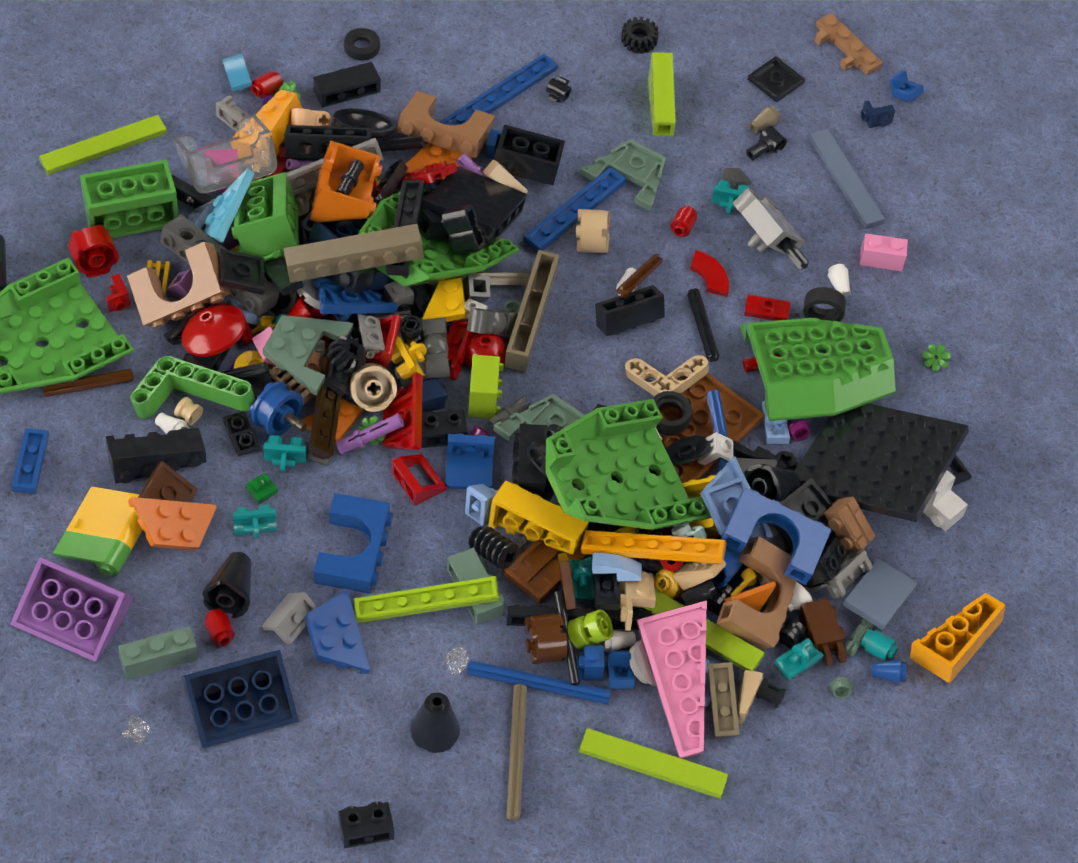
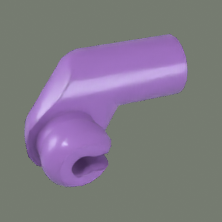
M288 159L285 166L288 170H295L314 161Z

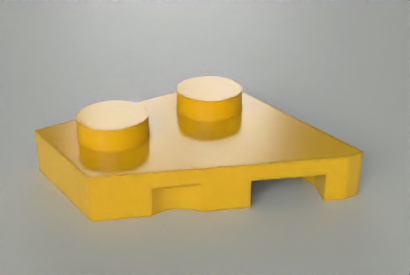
M462 278L439 281L423 319L445 317L446 322L467 318Z

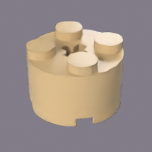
M578 209V222L581 223L576 226V238H580V240H577V252L607 253L610 238V212L605 210Z
M377 363L364 364L357 372L352 374L348 386L349 393L355 403L370 412H377L387 408L397 393L394 377L384 366ZM372 382L378 385V387L374 388V392L367 388Z

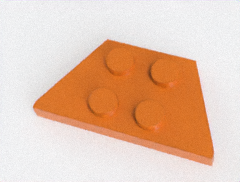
M428 143L406 163L408 167L406 173L416 169L420 170L425 168L424 166L442 161H446L447 164L455 163L457 167L459 165L456 161L463 154ZM446 176L440 179H435L434 182L439 183V181L444 180Z
M131 497L128 500L129 506L134 507L139 517L137 521L141 529L145 531L150 546L157 548L197 550L216 510V505L138 497Z

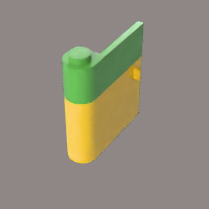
M91 487L53 554L58 557L95 563L99 572L105 577L118 576L143 531L137 521L139 517L134 507H130L128 504V500L131 497H138L139 494Z

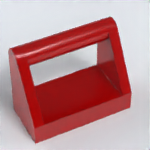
M392 315L380 320L385 350H377L373 358L365 356L367 360L365 364L377 363L387 368L393 356L401 316Z
M423 454L400 456L392 460L391 473L415 506L447 490L446 485ZM419 464L433 485L421 486L408 468Z

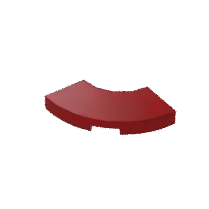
M695 250L690 270L698 273L704 279L706 292L727 297L729 279L722 265L712 256Z

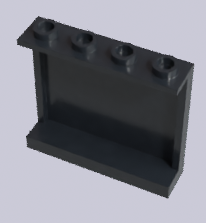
M457 166L458 171L447 175L444 180H440L435 189L432 188L427 197H423L421 211L429 209L443 214L450 208L471 204L476 212L478 225L485 232V245L489 247L497 241L523 212L527 194Z

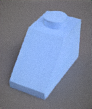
M485 484L469 486L466 492L465 514L484 526L489 521L492 499L497 491L487 487Z

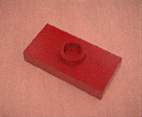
M748 294L744 316L772 321L788 320L791 302Z

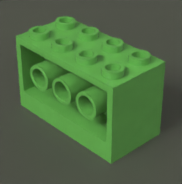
M167 159L80 175L83 204L88 226L102 225L112 238L163 229L165 224L178 217L177 194Z
M286 172L251 181L234 217V226L231 227L234 239L239 240L240 245L238 248L240 253L265 257L279 249L282 253L279 257L285 256L283 248L299 246V207Z

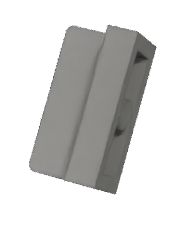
M305 592L288 593L261 627L264 631H275L284 643L292 644L307 625L305 621L307 613L317 608V606Z

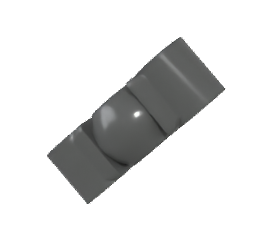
M471 308L467 330L481 334L511 336L518 313L506 310Z
M445 317L423 319L424 345L427 348V353L425 354L427 380L450 377L446 319Z

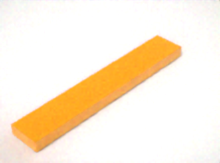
M585 530L581 552L582 554L593 555V553H610L631 558L723 564L727 545L726 540Z

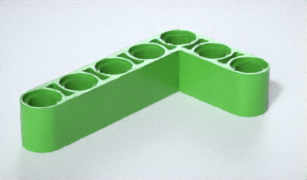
M170 356L160 358L130 396L137 416L142 419L152 417L174 389L240 411H249L251 405L256 401L249 382Z

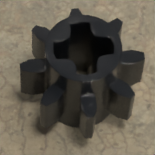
M559 76L557 79L552 78L546 87V92L550 93L548 98L554 102L567 100L572 90L568 86L570 81Z

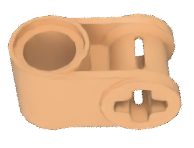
M291 109V125H332V117L328 112L310 109Z

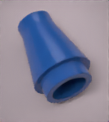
M901 659L872 663V677L896 683L906 681L907 662H901Z

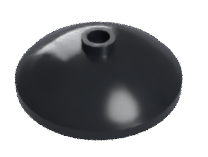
M348 108L338 110L333 115V122L337 127L372 128V139L376 138V140L391 135L396 129V123L391 118L370 110Z

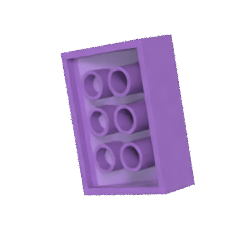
M39 557L10 625L97 662L124 620L134 596L49 559Z

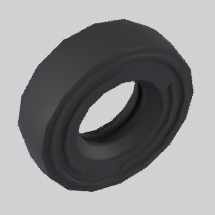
M356 28L346 34L344 50L353 59L360 61L369 60L379 53L380 38L371 29ZM358 40H366L370 43L369 47L358 48L354 44Z

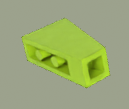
M652 52L648 76L653 136H673L676 124L673 53Z

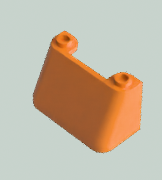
M330 140L319 172L310 220L320 223L366 219L369 215L373 216L376 202H373L371 194L375 177L379 178L382 171V165H379L380 156ZM359 160L364 164V169L358 177L359 182L357 186L352 189L349 196L336 192L341 183V177L343 173L347 172L351 161Z

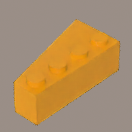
M278 91L229 140L232 149L238 150L239 161L267 168L270 167L272 163L270 159L272 156H277L280 151V144L285 142L286 126L291 125V109H303L295 92Z
M984 593L965 606L956 616L952 615L946 619L944 624L938 628L934 627L927 632L925 637L922 639L918 638L912 642L910 659L950 684L1001 624L1006 605L989 594Z

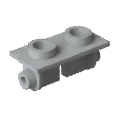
M358 314L359 332H361L363 350L367 352V358H373L377 350H385L380 320L373 316Z

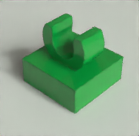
M265 473L245 484V489L258 504L278 493V488Z

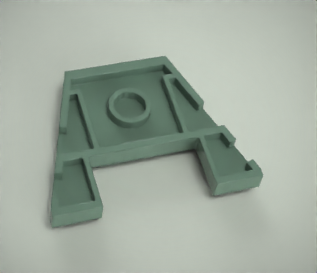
M629 139L610 150V154L605 157H598L594 160L593 164L583 166L580 169V175L593 181L608 168H613L627 180L642 187L635 196L634 203L651 211L666 157Z
M282 315L263 348V355L283 371H288L295 377L298 383H303L307 386L312 394L317 395L325 381V375L307 368L306 365L322 336L333 340L338 336H347L353 329V323Z
M551 394L530 405L527 410L521 413H514L510 416V419L502 423L501 421L495 423L493 431L510 441L514 437V433L519 432L520 424L548 426L550 424H557L565 428L585 415L556 395Z

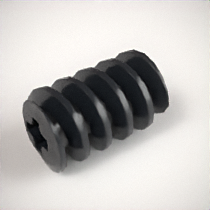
M477 527L470 534L469 548H474L478 555H481L497 568L506 569L516 561L519 555V546L504 535H501L498 531H495L492 527Z

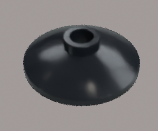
M687 436L673 442L666 449V452L673 465L691 464L707 451L709 444L707 439L702 436Z

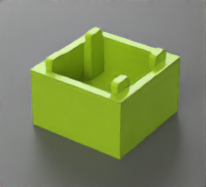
M473 355L468 417L491 419L500 413L501 407L496 406L497 398L502 397V390H498V387H502V380L498 379L499 371L504 369V364L500 363V357Z

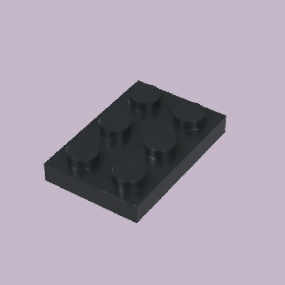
M812 478L780 502L783 506L793 511L801 512L809 519L819 521L825 526L828 525V520L824 513L832 507L833 502ZM772 524L793 549V543L788 533L781 527Z

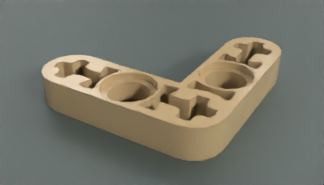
M698 355L690 358L665 376L643 360L635 358L626 362L625 370L626 376L631 381L655 396L663 391H674L681 394L709 372V365L706 357ZM680 376L688 377L686 380H677ZM647 378H656L653 382L645 381Z

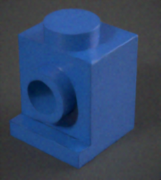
M584 646L583 655H578L577 657L580 680L602 681L604 646Z

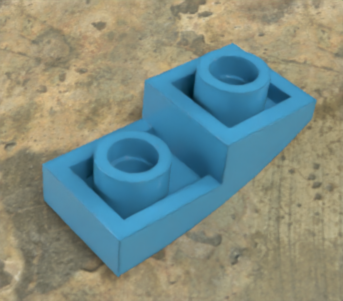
M242 53L222 59L232 91H242L252 86Z

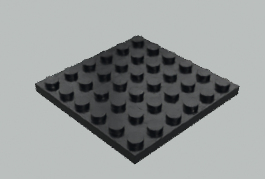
M868 403L838 415L829 416L794 472L800 478V487L812 478L834 503L838 499L854 497L860 509L917 522L966 438L969 428L965 424Z

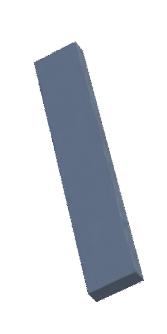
M829 129L810 133V142L863 227L867 229L884 224L885 218Z

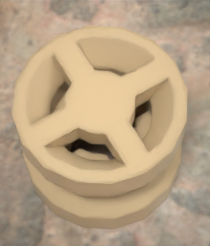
M185 397L177 404L174 415L179 419H185L186 423L192 426L201 417L203 407L199 404H194L189 397Z

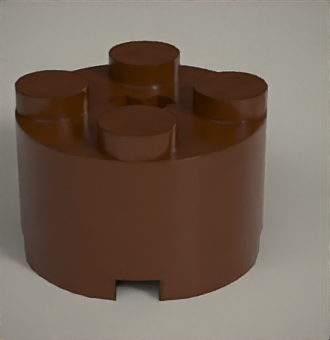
M560 613L525 618L526 632H529L530 638L526 639L527 653H530L532 664L561 662L567 658L566 633H563L562 627H560L564 625Z

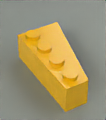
M505 480L492 499L488 526L493 529L500 526L506 528V533L515 535L518 532L526 535L527 540L533 542L542 540L548 547L574 554L584 538L589 522L563 512L560 505L553 504L541 496Z

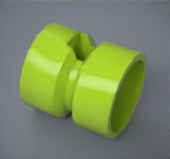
M601 609L591 612L586 616L570 620L567 627L572 644L579 650L584 649V646H593L595 643L609 640L613 636L611 620L606 612Z

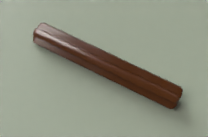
M654 254L620 285L617 293L624 298L630 294L663 262L659 254Z
M125 369L81 377L74 381L47 385L42 388L44 396L49 397L132 382L134 376L132 369Z

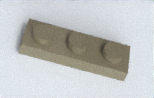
M733 663L708 664L715 738L740 736Z

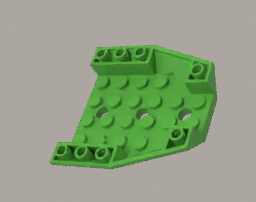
M426 186L423 197H427L430 192ZM400 192L380 201L375 208L373 216L371 215L359 234L394 228ZM420 234L424 258L412 260L409 275L387 276L404 287L431 281L461 278L492 267L519 252L520 248L513 245L510 240L501 238L489 247L485 245L480 251L456 255L449 245L450 236L448 239L425 240ZM386 265L375 267L386 274Z
M69 257L9 284L0 292V360L8 362L7 365L0 367V394L74 381L135 352L124 334L117 335L82 286L79 271ZM81 322L89 324L86 328L77 327ZM41 341L49 343L46 347L37 346V343Z
M818 318L740 324L744 341L751 342L766 390L764 406L769 421L835 416L896 392L894 360L884 331L880 327L841 323ZM774 354H780L782 357H777Z
M654 399L596 408L546 439V475L563 512L588 522L650 530L709 519L711 517L702 497L689 499L655 429L663 417ZM649 469L654 470L657 473V476L655 474L650 473ZM611 476L616 477L619 483L612 480ZM572 483L577 484L581 490L574 488Z

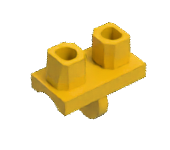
M398 336L391 359L395 364L403 359L405 360L404 363L396 367L398 374L404 380L411 377L415 372L424 376L417 360L419 362L425 360L426 346L423 343L417 344L413 341L410 343L411 347L409 348Z

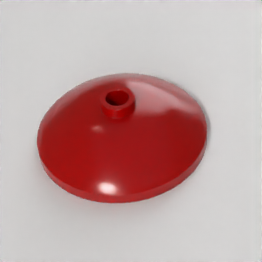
M231 304L208 306L198 311L189 319L182 332V344L188 353L197 357L217 355L229 349L240 339L246 328L245 315L240 308Z

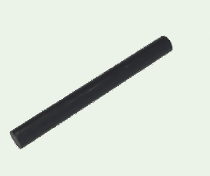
M563 591L554 592L557 613L562 615L564 625L560 627H562L563 633H566L567 638L566 661L571 685H579L581 682L574 646L569 638L567 629L569 619Z

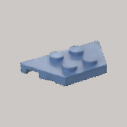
M732 457L701 492V496L720 536L723 535L735 505L745 487L751 490L736 457ZM767 523L760 524L753 528L749 539L760 536L769 541L773 538V534Z

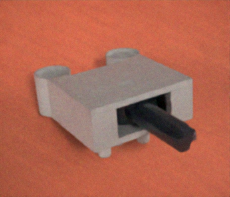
M748 187L733 201V205L756 231L749 240L748 246L753 248L763 240L757 247L759 252H763L770 247L788 256L799 270L807 268L809 261L799 250L805 244L804 240L768 197L761 200Z

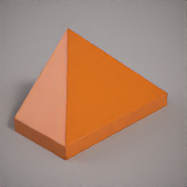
M775 581L741 592L724 600L728 602L738 599L759 612L776 587Z

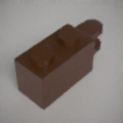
M828 598L801 604L798 617L806 629V638H809L814 647L824 655L823 661L825 665L831 666L833 664L832 651H835L840 663H845L847 656L842 644L845 640V632L843 627L838 625L835 607H831Z

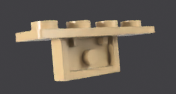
M642 571L641 581H618L621 608L620 620L625 622V631H631L633 606L655 608L656 597L653 573Z

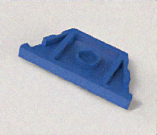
M321 283L318 291L321 314L349 315L359 313L368 315L369 313H396L398 306L394 302L384 303L380 301L381 295L371 290L352 294L336 283Z
M348 590L341 592L307 613L305 621L316 660L324 663H333L344 669L347 666L361 670L360 674L369 673V663Z

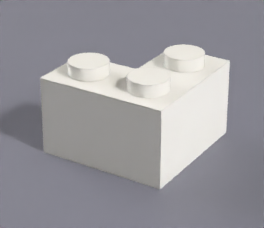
M948 470L923 510V513L931 519L932 523L937 527H941L945 532L964 516L968 506L966 502L951 491L956 477Z

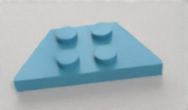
M246 169L222 195L215 199L213 203L215 208L206 218V227L203 231L211 238L221 243L224 241L253 179L254 172Z

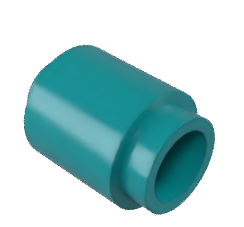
M869 629L861 641V646L865 648L866 652L885 662L888 658L892 660L898 650V647L895 646L896 640L878 630L873 631Z

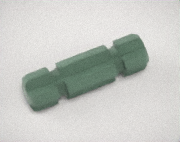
M864 618L844 645L848 656H854L857 649L861 646V641L866 632L874 628V625Z

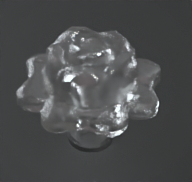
M461 645L457 648L453 647L451 652H446L444 655V659L447 661L446 668L453 675L462 673L469 662V653Z
M131 715L126 723L128 729L122 732L123 737L126 740L132 738L135 743L142 745L149 734V726L144 719Z

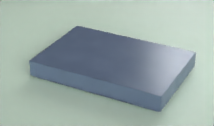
M878 558L872 565L873 569L864 575L845 599L843 606L884 630L915 590L918 582Z

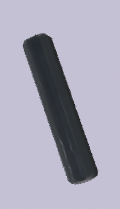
M266 362L220 373L244 380L268 374L270 369Z

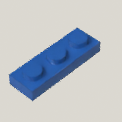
M25 428L12 482V491L36 494L49 440L48 430Z

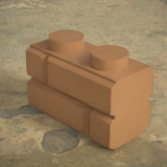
M854 497L838 499L824 513L829 527L834 530L846 553L862 550L875 537L872 528Z

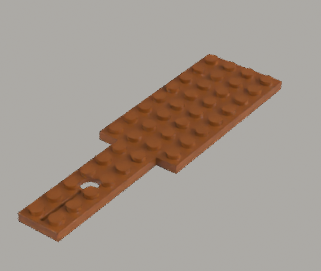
M707 373L703 378L681 393L689 400L692 407L688 428L677 435L667 436L660 434L663 438L661 441L665 449H667L673 442L687 436L697 435L707 438L714 434L707 399L708 391L718 390L720 392L728 438L733 441L735 440L740 443L764 420L765 414ZM681 376L678 380H686L688 377ZM662 406L658 408L664 420L676 421L683 417V413L676 407ZM719 458L706 465L698 463L697 459L691 464L673 466L681 482L685 483L689 480L704 478L719 463ZM613 525V530H617L620 526ZM537 540L511 566L504 570L503 576L539 604L561 583L557 554L566 553L569 560H582L589 557L590 554H582V542L575 553L570 554L548 547L544 541Z

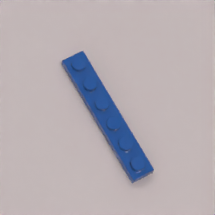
M608 168L525 234L524 242L537 252L538 250L543 251L578 222V209L594 210L624 186L626 178L613 168Z

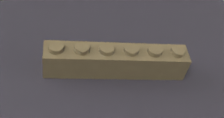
M417 224L283 248L290 283L424 258L422 240Z
M538 250L506 350L504 366L506 368L522 372L527 371L558 271L560 257L558 254Z

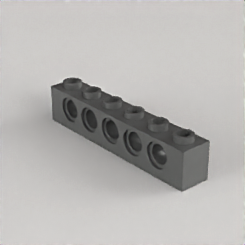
M182 215L163 226L160 242L188 264L189 261L185 250L202 242L214 244L218 258L220 249H226ZM266 278V290L263 295L229 288L230 296L258 317L276 306L280 292Z

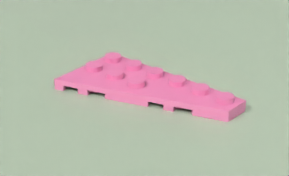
M707 600L637 620L677 754L681 759L704 752Z

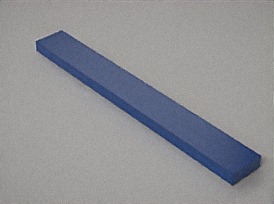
M542 54L439 123L445 125L464 124L470 119L475 110L490 114L556 71L558 64L547 55Z

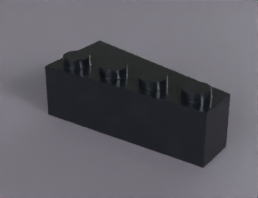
M199 428L169 430L166 435L148 432V435L144 437H135V434H125L122 439H114V435L105 436L109 464L115 484L130 483L134 479L142 477L150 478L157 464L161 461L174 471L188 466L197 467L207 462L206 450Z

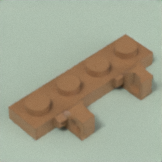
M832 13L816 21V26L820 31L816 33L814 42L818 46L828 41L834 43L847 57L845 59L842 58L840 62V67L844 71L855 66L868 75L882 68L883 62Z

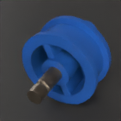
M283 382L268 383L250 407L252 422L258 427H265L266 432L270 436H281L292 426L301 432L307 428V424L299 419L304 404L302 395L295 391L290 392L289 387Z

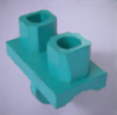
M720 180L718 185L714 186L711 203L727 208L726 214L730 215L731 209L737 210L733 205V201L749 186L740 185L738 190L731 189L728 181Z
M271 435L268 443H264V461H272V465H280V472H286L287 466L295 467L296 463L306 464V446H304L303 438H291V445L282 444V437Z
M269 504L261 505L258 510L250 511L246 507H238L236 512H233L234 534L254 533L255 539L259 538V533L277 531L276 509L271 508Z
M591 557L582 560H569L575 601H592L594 599Z
M808 638L800 644L794 645L791 650L775 659L774 663L786 679L792 680L822 660L824 655L814 647Z

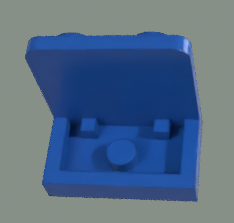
M461 433L448 434L446 487L467 489L469 486L485 484L489 488L492 487L495 437L464 435Z

